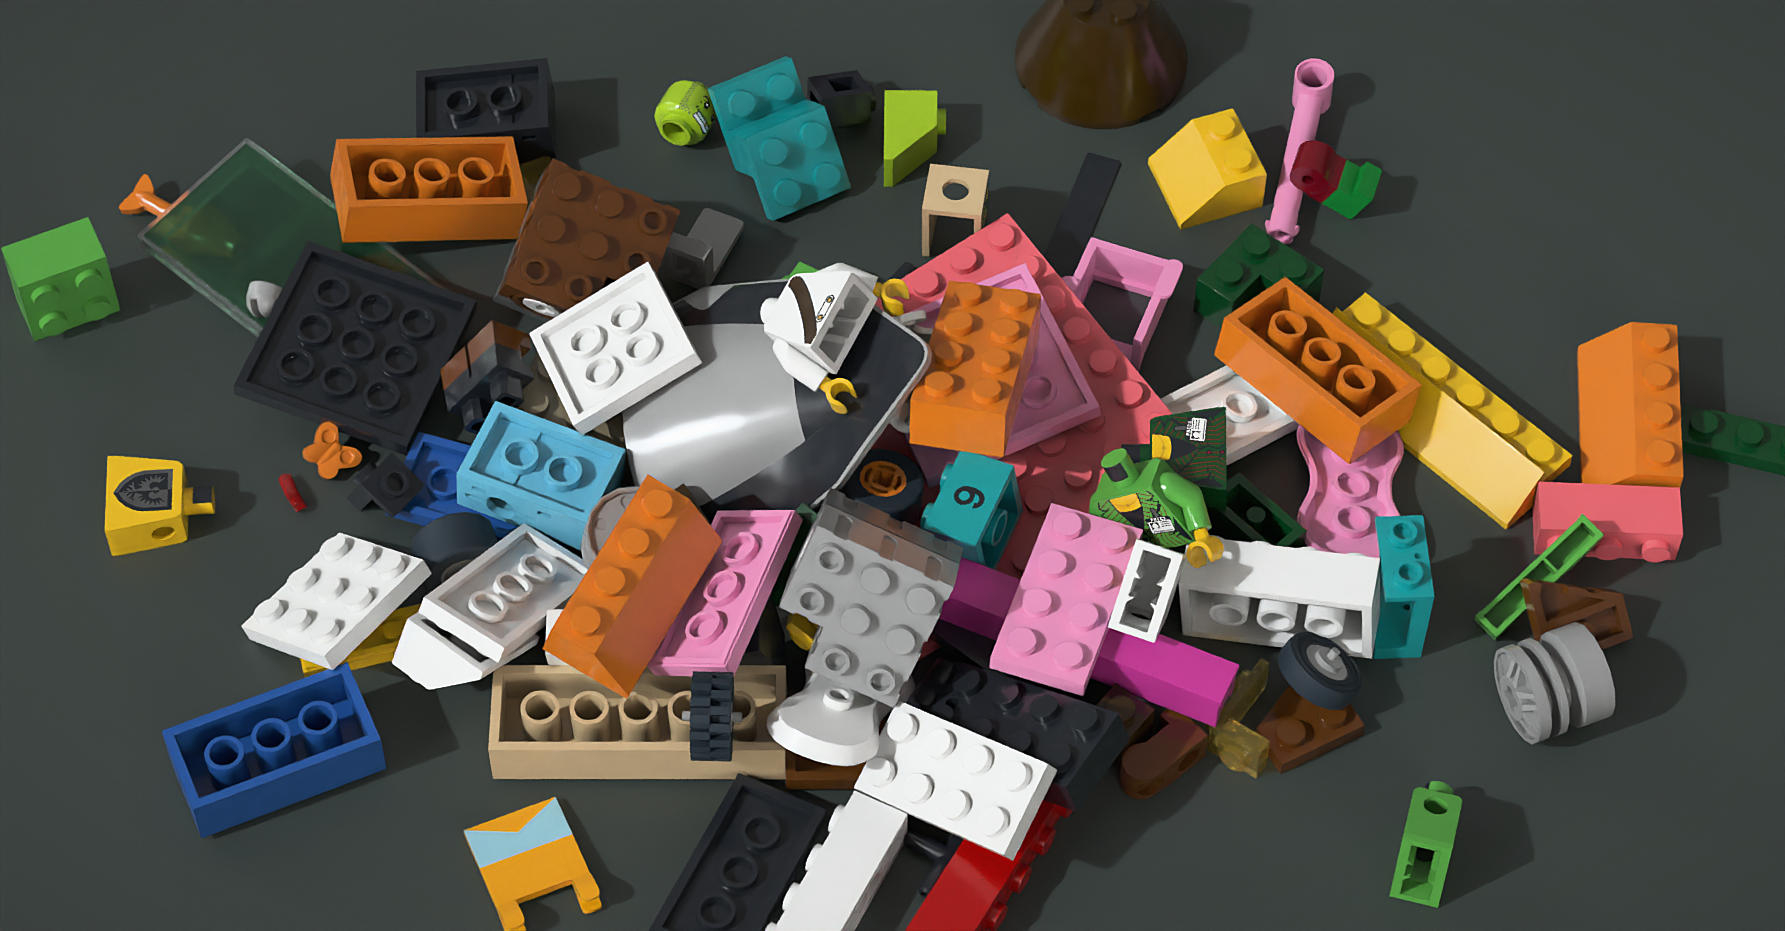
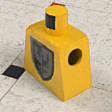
M108 456L105 534L112 556L183 543L188 539L189 515L215 514L214 487H189L183 463L173 460Z

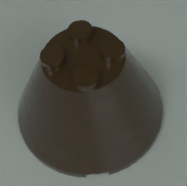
M1046 0L1022 28L1015 49V68L1019 83L1023 89L1027 88L1030 94L1038 101V107L1062 122L1089 129L1108 130L1139 124L1141 117L1157 109L1162 112L1179 94L1186 78L1188 64L1187 49L1183 36L1159 0Z

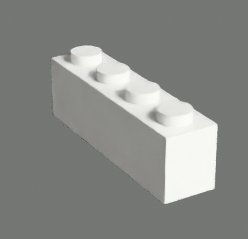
M854 791L846 806L840 804L835 809L828 826L830 834L824 844L817 843L811 850L805 866V870L808 872L801 884L794 882L789 888L782 905V909L785 911L777 924L771 922L765 931H855L904 845L903 839L908 829V814Z

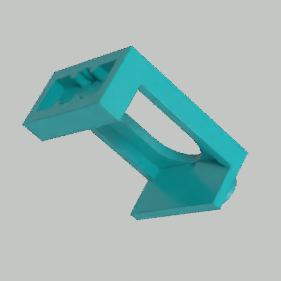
M1423 515L1377 516L1374 521L1381 567L1380 615L1373 659L1418 658L1422 654L1435 597Z

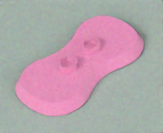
M1299 424L1297 441L1309 468L1310 486L1299 509L1297 522L1307 530L1305 538L1307 547L1316 548L1324 552L1341 554L1361 553L1368 557L1379 558L1375 517L1400 516L1392 496L1393 477L1402 461L1404 453L1403 441L1399 432H1394L1349 465Z

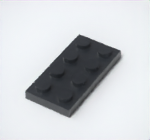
M738 773L649 931H765L825 824L827 810Z

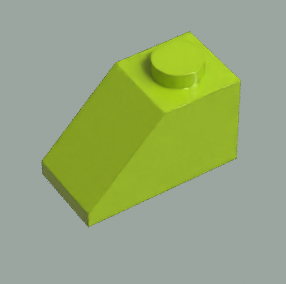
M885 90L884 187H893L937 153V135H946V108H937V91Z

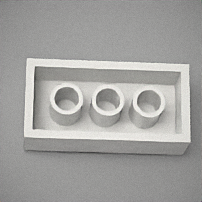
M1219 536L1215 537L1224 546V552L1220 559L1210 562L1207 557L1206 565L1194 568L1190 565L1186 556L1178 583L1182 635L1283 648L1287 641L1296 633L1307 631L1328 638L1340 646L1349 656L1372 659L1380 615V558L1368 557L1361 553L1341 554L1324 552L1312 547L1291 548L1274 546L1263 541L1249 543L1225 540ZM1191 543L1186 544V549H1185L1184 555H1186V553H1187V548H1188V546H1189Z

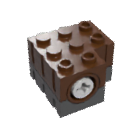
M552 159L539 178L534 191L535 196L529 204L519 231L520 235L513 246L503 272L504 277L497 288L493 302L547 323L646 262H649L657 274L681 210L667 204L665 206L654 202L650 197L625 187L619 188L610 184L608 180L583 170L577 171L567 167L568 164Z

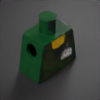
M1215 407L1154 417L1150 419V444H1121V448L1127 451L1134 464L1154 458L1163 459L1174 472L1200 487L1206 507L1226 509V407Z

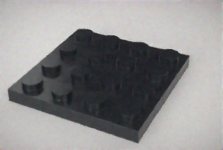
M307 240L234 384V394L319 425L329 421L337 426L338 432L407 456L442 383L440 370L455 356L477 310V300Z

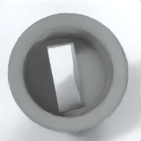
M251 282L246 295V306L250 313L258 318H268L283 289L269 282Z

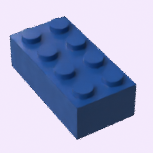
M348 662L338 665L334 670L327 669L162 730L171 764L201 838L387 769L380 736Z

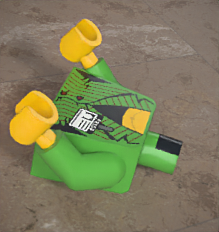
M1122 448L1115 449L1103 457L1101 466L1105 473L1102 474L1096 492L1090 497L1089 514L1142 529L1143 541L1167 549L1191 543L1187 548L1186 556L1188 562L1194 568L1206 565L1207 557L1210 562L1221 558L1224 546L1217 537L1209 536L1208 530L1212 526L1199 486L1174 472L1166 461L1160 458L1134 464L1127 451Z

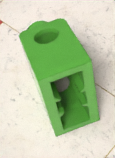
M1432 781L1427 783L1424 788L1418 787L1413 791L1390 897L1436 908L1439 906L1463 802L1459 796L1453 795V789L1444 782ZM1417 847L1433 850L1432 861L1423 862L1415 857Z

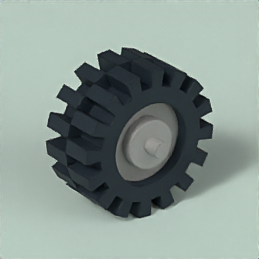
M693 671L690 697L691 709L690 711H682V721H690L691 761L731 762L734 722H742V712H734L733 672Z

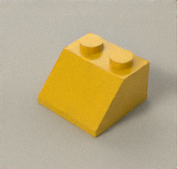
M1233 108L1192 119L1148 158V165L1180 230L1263 207L1267 173Z

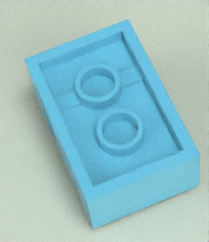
M495 401L456 474L457 504L518 527L525 523L549 539L581 550L582 536L590 511L601 497L620 488L624 481L626 449L586 434L581 436L578 431Z

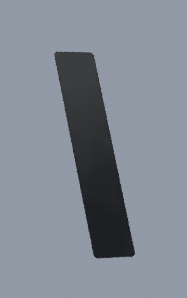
M1087 153L1044 255V258L1061 278L1065 276L1073 277L1120 166V161L1093 153Z

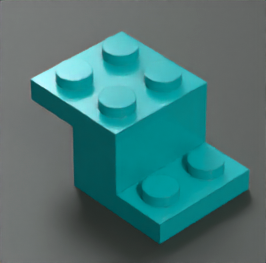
M782 57L708 88L736 171L753 177L768 219L774 221L851 188L825 106L805 99L792 58Z

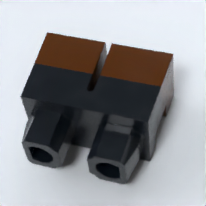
M493 320L467 344L468 347L464 346L440 370L448 412L462 416L465 430L474 434L479 433L495 401L517 409L524 402L522 390L535 379L531 369L522 363V357L531 350L529 334Z

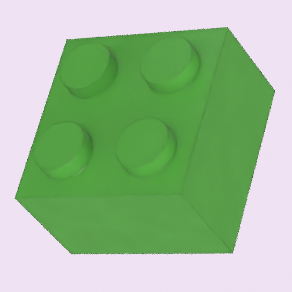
M89 217L1 247L17 303L34 342L49 336L59 335L65 330L90 321L101 320L109 314L120 311L107 258Z

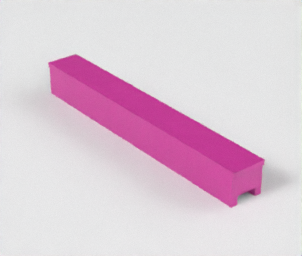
M961 557L954 588L948 600L944 601L939 618L997 641L1021 580ZM1109 628L1090 678L1112 687L1116 683L1134 696L1216 727L1220 712L1228 696H1231L1234 690L1239 664L1161 634L1158 635L1155 643Z

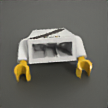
M836 263L814 273L795 274L789 279L779 299H766L762 304L760 312L761 320L764 323V332L774 341L773 352L785 371L816 392L818 389L824 391L831 408L840 414H845L848 411L840 401L835 400L838 393L846 391L853 397H858L849 380L844 378L831 380L827 375L829 373L837 374L878 299L877 297L881 298L884 311L891 316H900L904 313L903 304L896 299H891V297L900 296L909 299V290L904 281L890 279L882 284L877 282V276L844 263Z

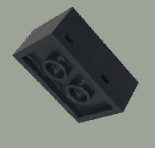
M547 58L416 71V138L513 137L519 163L556 159L555 90Z

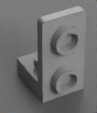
M710 208L703 209L687 237L672 232L664 254L666 277L697 289L710 286L743 232L744 222Z

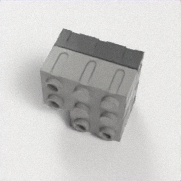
M830 488L792 566L779 608L793 614L796 612L809 618L808 621L818 625L804 668L894 708L901 695L903 683L908 681L921 655L924 641L927 642L941 614L943 603L948 600L954 588L963 547L949 541L946 543L935 538L934 534L905 521L902 523L895 520L888 513L861 501H853L845 497L846 494Z

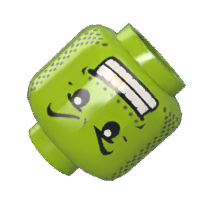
M682 80L675 82L668 88L656 107L654 118L663 138L672 144L682 146L694 145L702 141L716 121L717 115L708 92V87L699 82Z

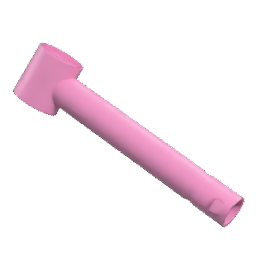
M1307 59L1296 67L1292 103L1295 108L1273 204L1274 207L1270 221H1265L1267 233L1285 245L1290 244L1300 231L1299 225L1296 224L1303 191L1295 187L1290 181L1291 168L1300 144L1305 141H1315L1320 115L1325 113L1331 105L1334 70L1330 64L1321 59Z

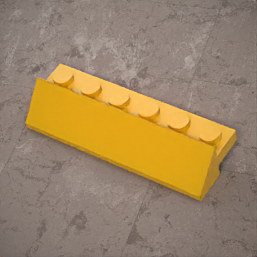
M1366 292L1344 311L1336 307L1332 313L1422 384L1410 422L1397 430L1403 441L1404 448L1504 529L1507 530L1532 508L1538 481L1552 482L1570 466L1573 455Z

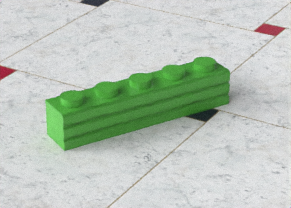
M1582 514L1574 524L1480 611L1474 620L1496 641L1527 611L1520 580L1528 578L1558 582L1603 539L1604 534Z

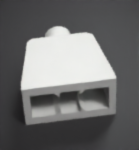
M1136 539L1108 627L1155 643L1167 618L1186 555ZM1131 613L1141 614L1149 618V620L1138 618Z

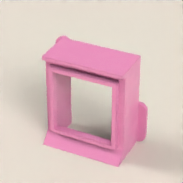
M1091 237L1073 277L1065 276L1062 280L1082 304L1094 280L1151 297L1134 336L1133 345L1112 339L1139 372L1143 356L1165 305L1172 296L1181 276L1183 264L1176 259L1166 260Z

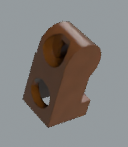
M1166 709L1160 714L1158 733L1147 742L1136 743L1128 747L1124 752L1120 772L1121 788L1130 797L1140 800L1155 796L1205 757L1208 735L1188 716Z

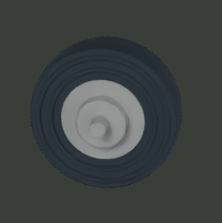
M1298 632L1287 641L1279 653L1278 665L1286 681L1302 697L1319 707L1329 710L1343 709L1353 701L1362 687V676L1356 663L1340 646L1328 638L1313 632Z

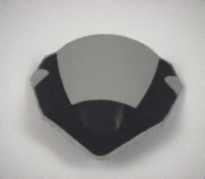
M789 279L703 287L672 303L702 364L622 411L625 445L634 484L640 487L647 474L672 489H676L684 483L711 524L717 511L796 510L802 502L807 503L816 510L823 504L830 488L838 491L846 484L931 364L932 352L930 346L914 332L874 305L837 374L829 373L827 375L831 380L836 378L849 380L858 398L853 397L846 391L836 395L835 400L840 401L848 411L845 414H840L831 408L824 391L818 389L816 392L785 371L773 352L774 341L764 332V323L760 315L762 304L768 298L779 299Z

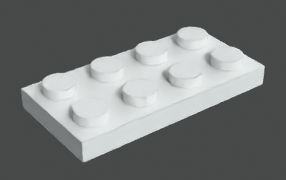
M523 523L423 598L419 613L435 622L439 628L454 634L473 646L480 654L490 657L499 663L546 626L547 609L565 608L588 570L583 563V559Z
M897 701L879 736V750L873 758L866 762L854 789L1010 860H1014L1057 769L1043 761L906 703Z

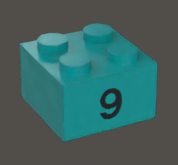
M960 451L954 464L948 463L940 479L941 491L935 503H929L926 506L921 518L920 528L934 534L935 538L946 543L949 541L963 547L961 557L996 570L1023 513L1014 465L980 454Z

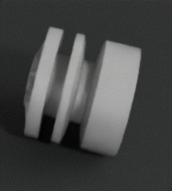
M1573 622L1541 635L1540 643L1532 638H1528L1519 642L1517 646L1511 644L1496 651L1493 661L1494 677L1501 702L1514 729L1528 743L1533 745L1548 739L1550 735L1553 737L1567 732L1569 724L1580 728L1613 715L1616 704L1611 671L1598 642L1584 625Z

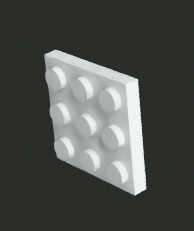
M646 262L529 333L573 426L581 436L702 364L666 291L649 262Z
M338 533L335 537L324 542L320 551L304 567L294 571L287 579V583L270 599L259 604L254 614L241 627L252 641L334 670L432 573L423 559Z

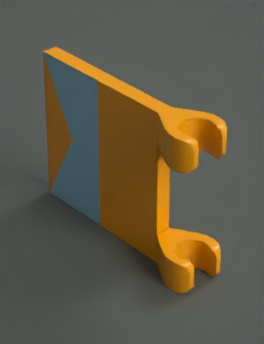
M556 797L464 830L465 838L498 912L504 931H527L524 926V916L518 904L571 884L583 913H592L602 908L598 885L585 863Z

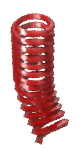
M291 473L281 475L279 483L287 500L291 502L290 504L294 509H297L296 512L308 507L301 497Z

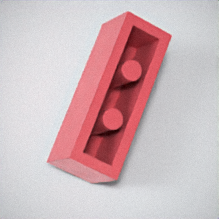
M1538 481L1532 505L1534 554H1542L1584 514L1604 534L1603 539L1585 555L1586 557H1597L1602 560H1614L1617 558L1644 559L1648 562L1676 560L1683 537L1680 488Z

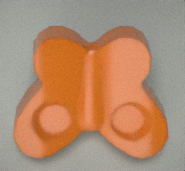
M329 421L319 425L315 434L314 444L306 446L302 452L303 458L306 461L318 465V473L325 480L334 478L338 473V469L355 467L362 460L359 450L341 445L338 428Z

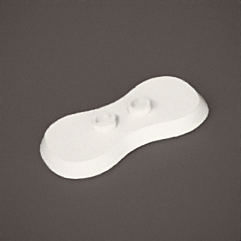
M805 668L806 684L804 689L784 700L767 718L769 734L777 743L788 750L822 763L852 766L866 762L877 754L880 746V723L893 710V707ZM910 675L907 682L904 681L898 701L906 703L909 696L915 690L912 675Z

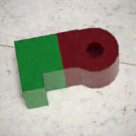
M1311 140L1300 144L1289 176L1292 184L1305 192L1307 196L1351 220L1373 200L1382 169L1369 162L1360 167L1337 155L1328 144Z

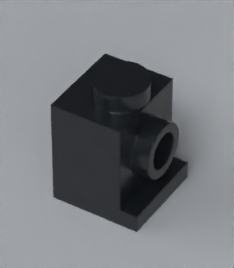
M857 70L808 77L807 100L825 106L831 127L849 128L854 124L870 122L871 112L876 109V96L872 86L866 84Z

